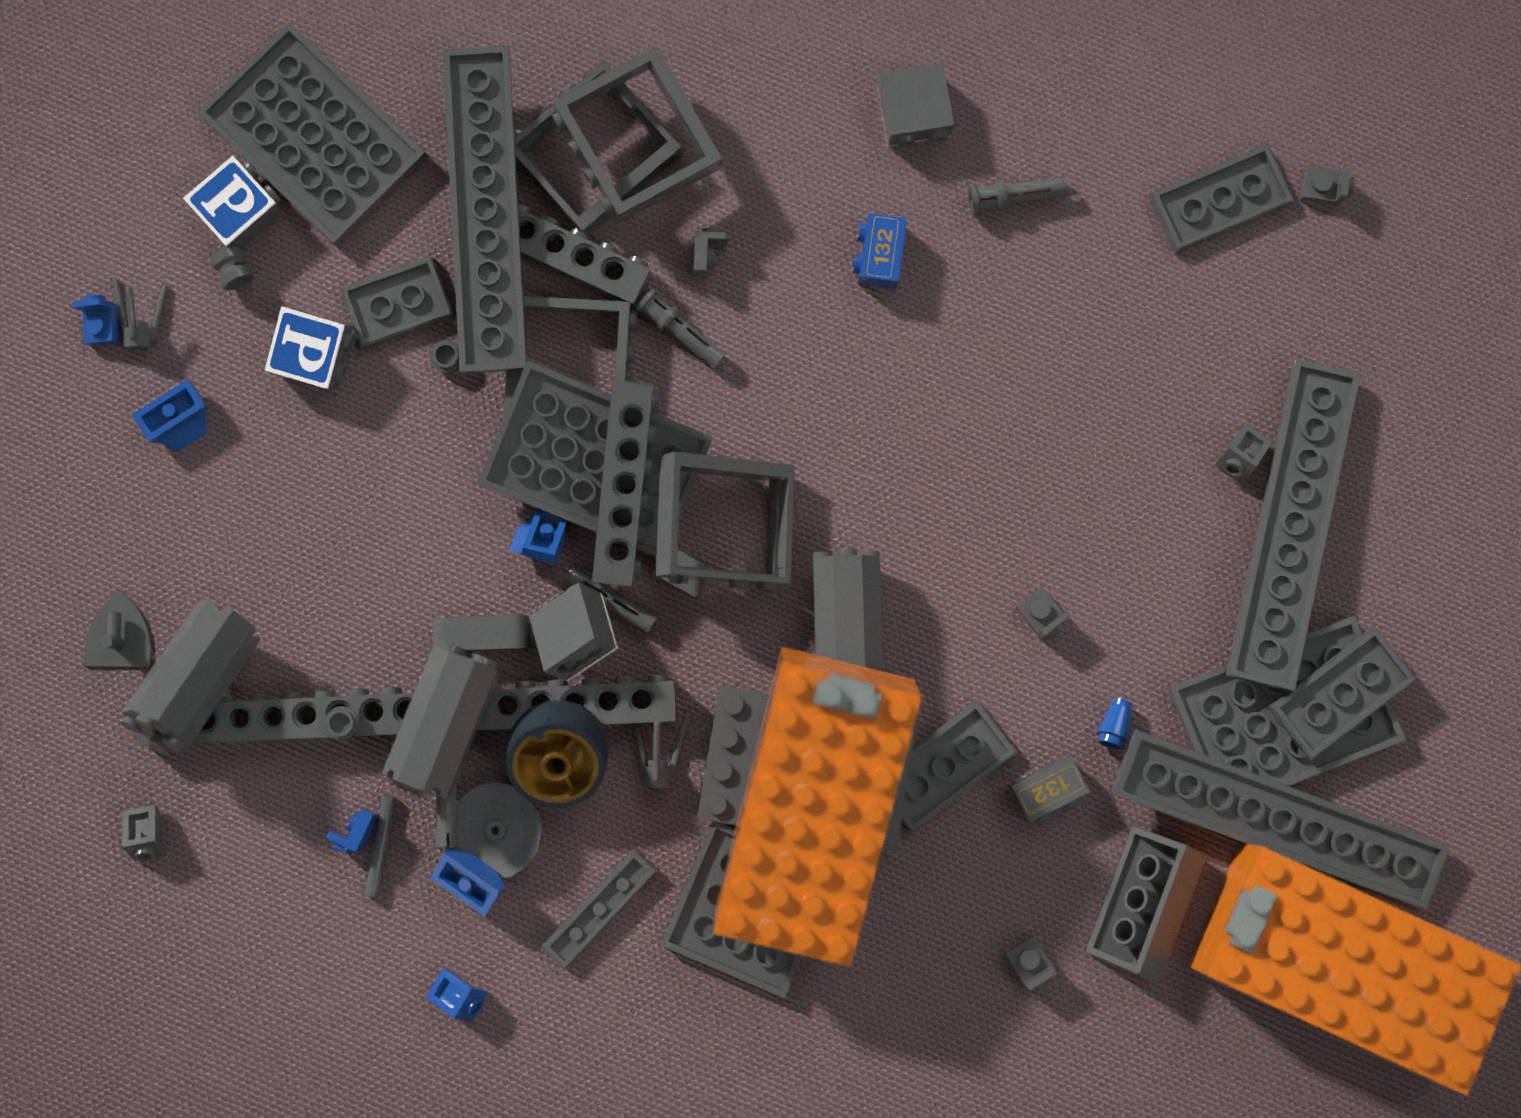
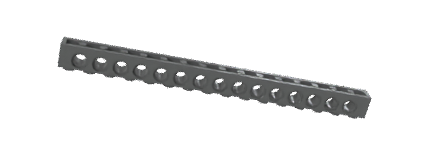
M668 675L648 676V682L635 683V677H615V684H602L601 678L581 679L582 685L568 686V681L550 680L548 681V687H535V681L515 682V688L502 689V683H496L477 731L512 730L521 714L534 706L537 697L546 695L551 701H567L571 695L576 693L583 696L584 707L590 710L593 715L595 714L602 725L655 723L656 721H660V723L677 722L676 682L668 681ZM382 688V695H369V689L348 690L349 696L336 697V691H315V698H302V692L282 693V699L269 700V694H249V701H236V695H224L213 710L216 719L214 726L207 729L203 725L191 745L332 738L326 732L325 718L332 709L343 704L354 710L359 718V728L353 737L397 735L404 720L402 707L405 703L412 700L414 693L402 694V688ZM645 690L651 695V704L646 709H637L633 703L634 695L638 691ZM607 692L615 693L618 698L617 706L611 711H605L600 705L602 695ZM511 696L517 701V710L514 714L507 716L501 710V703L505 698ZM379 703L383 708V716L380 720L374 722L369 717V708L373 704ZM312 706L316 711V719L313 723L307 725L303 721L302 714L307 707ZM275 708H279L283 715L281 723L277 726H273L269 720V715ZM244 709L249 714V721L246 726L241 728L236 722V716L239 711ZM141 732L137 734L138 746L152 747L148 743L149 738Z

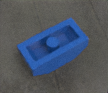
M189 379L132 414L150 443H162L177 451H180L208 432L205 418L208 407Z
M537 508L534 517L518 526L509 551L555 564L564 545L570 521Z
M449 848L443 854L430 879L484 917L490 912L505 887L496 870L470 852Z

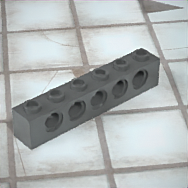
M519 203L520 231L526 227L535 229V233L531 238L521 239V257L523 260L612 301L630 302L632 310H636L652 278L647 262L636 256H630L629 259L618 254L619 250L608 243L601 242L600 245L589 241L587 234L577 229H572L569 232L559 227L560 223L549 216L543 215L542 218L532 215L528 207ZM554 241L565 243L564 248L557 253L548 251L549 245ZM590 254L594 257V260L589 266L584 267L577 264L580 256ZM617 267L624 271L621 278L617 280H610L606 277L607 272L611 268Z
M623 380L612 381L592 582L632 586L634 578H640L642 558H636L637 545H644L646 525H639L641 512H647L649 492H643L644 479H651L653 459H646L648 445L654 446L656 426L650 425L651 412L658 413L660 392H653L654 384ZM631 407L639 409L642 412L643 421L636 426L629 425L624 419L625 410ZM632 441L638 445L639 455L636 458L628 459L622 455L620 448L624 442ZM622 475H630L634 478L636 487L630 492L622 491L617 485V479ZM619 508L628 509L632 514V521L626 525L619 524L614 519V512ZM616 541L624 542L629 548V553L624 557H616L611 552V544Z

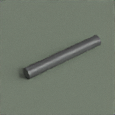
M382 796L365 896L377 898L379 895L396 797Z

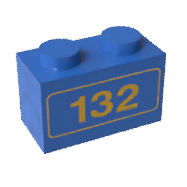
M868 213L867 222H860L857 242L864 243L862 255H855L853 269L854 274H859L858 284L889 289L897 288L907 218Z

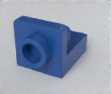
M98 294L86 295L85 300L73 301V309L83 312V344L99 346L120 343L118 304L107 301L105 296Z
M361 809L360 813L355 812L347 826V831L350 832L349 836L337 831H330L326 838L334 842L332 846L334 849L351 855L352 851H363L378 821L379 813L370 809Z
M443 968L426 998L454 1019L472 1021L481 1012L488 992L483 988L472 986L450 969Z

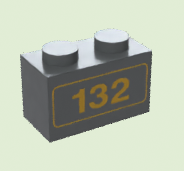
M1072 756L1063 757L1007 785L1026 822L1035 821L1036 825L1053 818L1054 814L1052 811L1062 806L1069 810L1084 802L1082 796L1090 793Z

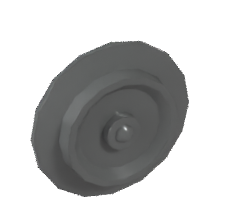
M501 782L481 784L465 793L456 805V849L470 852L496 870L501 879L513 877L529 866L539 851L543 834L540 813L535 804L522 797L513 785Z

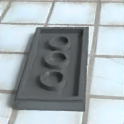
M1268 143L1151 192L1148 195L1174 254L1289 206L1295 201Z
M1375 626L1371 627L1296 684L1295 691H1287L1267 707L1308 761H1312L1412 685L1417 679Z
M978 700L972 702L913 747L902 822L911 834L1018 753Z

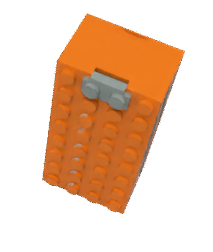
M781 647L716 903L714 934L851 967L922 698L914 679Z
M1239 843L1186 965L1466 1096L1469 1094L1521 968L1520 964L1263 846Z

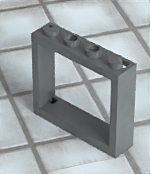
M657 46L553 101L555 113L551 116L556 123L557 129L560 133L566 131L571 140L567 144L576 161L582 159L587 168L584 171V175L592 189L598 187L604 197L600 199L603 209L608 213L609 217L614 215L619 224L721 169V155ZM649 69L698 153L700 160L622 202L570 111Z
M605 61L592 71L588 69L582 77L583 80L575 87L569 86L564 89L558 96V99L612 69ZM625 83L611 89L612 93L655 139L661 148L614 187L622 202L643 191L683 157L682 148ZM554 105L550 108L544 107L536 113L533 118L534 121L525 129L522 127L515 131L516 162L577 230L590 236L612 217H609L608 213L603 209L600 199L579 216L525 155L557 128L551 116L555 113ZM581 106L570 111L571 114L576 112Z
M524 296L526 335L528 310L619 315L615 380L633 382V376H628V364H634L635 344H630V332H636L637 312H632L630 302ZM523 371L506 372L503 419Z
M683 452L661 455L656 576L668 577V583L688 584V579L699 580V586L707 587L719 586V582H729L728 588L748 589L749 584H756L759 591H777V586L791 584L794 465ZM680 471L770 481L767 574L677 566Z

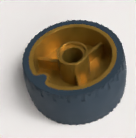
M550 700L541 704L538 703L522 713L511 730L506 749L507 774L515 790L534 804L551 808H567L568 806L571 807L584 802L597 791L606 772L608 741L605 729L596 715H593L590 710L582 707V705L563 700Z

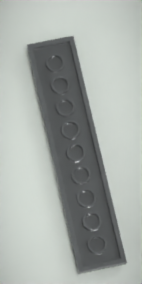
M509 46L443 50L459 369L461 374L523 371L527 362L510 49Z
M1295 359L1292 364L1226 671L1227 677L1288 692L1295 691L1361 373L1301 359Z
M1136 729L1133 732L1111 791L1112 794L1244 843L1263 846L1293 861L1426 910L1450 846Z

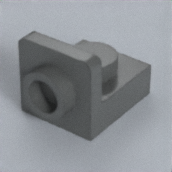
M1308 165L1304 169L1300 200L1339 206L1353 192L1355 179L1350 177L1352 167L1344 166L1341 170Z
M706 227L702 231H695L694 278H707V268H714V249H709L708 247H727L728 233L722 232L721 229L715 227Z
M1244 423L1227 450L1217 460L1216 466L1237 481L1243 482L1258 466L1272 441Z
M1043 587L1039 588L1015 607L1039 639L1047 634L1051 639L1067 627L1063 621L1070 617L1066 611H1061Z
M156 805L122 811V848L133 860L150 861L156 856L166 854V846L160 841V810Z
M1034 935L1029 936L1004 952L1023 985L1028 990L1035 988L1036 991H1040L1054 982L1052 977L1058 974V972L1050 963Z

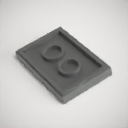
M432 255L340 288L362 350L454 318Z

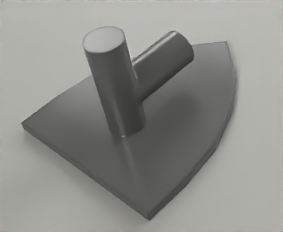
M119 591L102 606L93 619L87 633L84 667H151V639L145 618L136 604L122 591Z

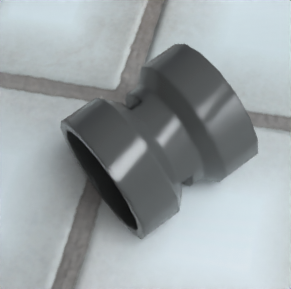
M239 246L224 248L210 258L214 270L219 271L221 274L219 280L226 291L239 289L250 283L254 278L250 267L244 265V255Z

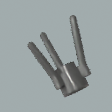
M113 278L112 285L116 304L119 305V320L124 348L131 350L151 349V341H158V329L167 299L168 285L162 286L150 329L148 328V322L136 321L133 289L131 286L126 287L127 321L119 281L117 278Z
M686 712L669 767L668 760H660V721L654 723L653 759L648 760V766L641 728L639 726L634 728L640 763V777L644 778V787L670 788L671 779H676L677 765L691 718L690 712Z

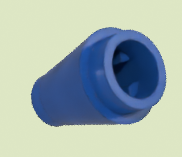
M1113 698L1112 704L1096 732L1099 735L1097 741L1099 744L1111 749L1123 750L1125 743H1129L1131 708L1133 705L1130 701Z

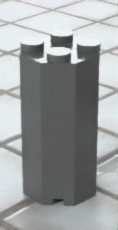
M845 548L837 549L835 556L832 555V552L827 551L813 552L815 655L883 671L880 551H860V555H857V549Z
M211 600L197 602L122 711L125 717L121 724L134 733L139 734L141 732L150 739L148 742L150 746L162 753H166L169 748L178 752L188 750L260 641L259 635L253 636L256 629L250 622L228 607H224L222 611L214 609L216 602Z
M442 641L440 647L434 645L382 774L393 776L392 779L431 794L432 790L439 793V797L447 799L451 797L501 671L495 669L498 662L475 653L472 659L464 657L465 649Z

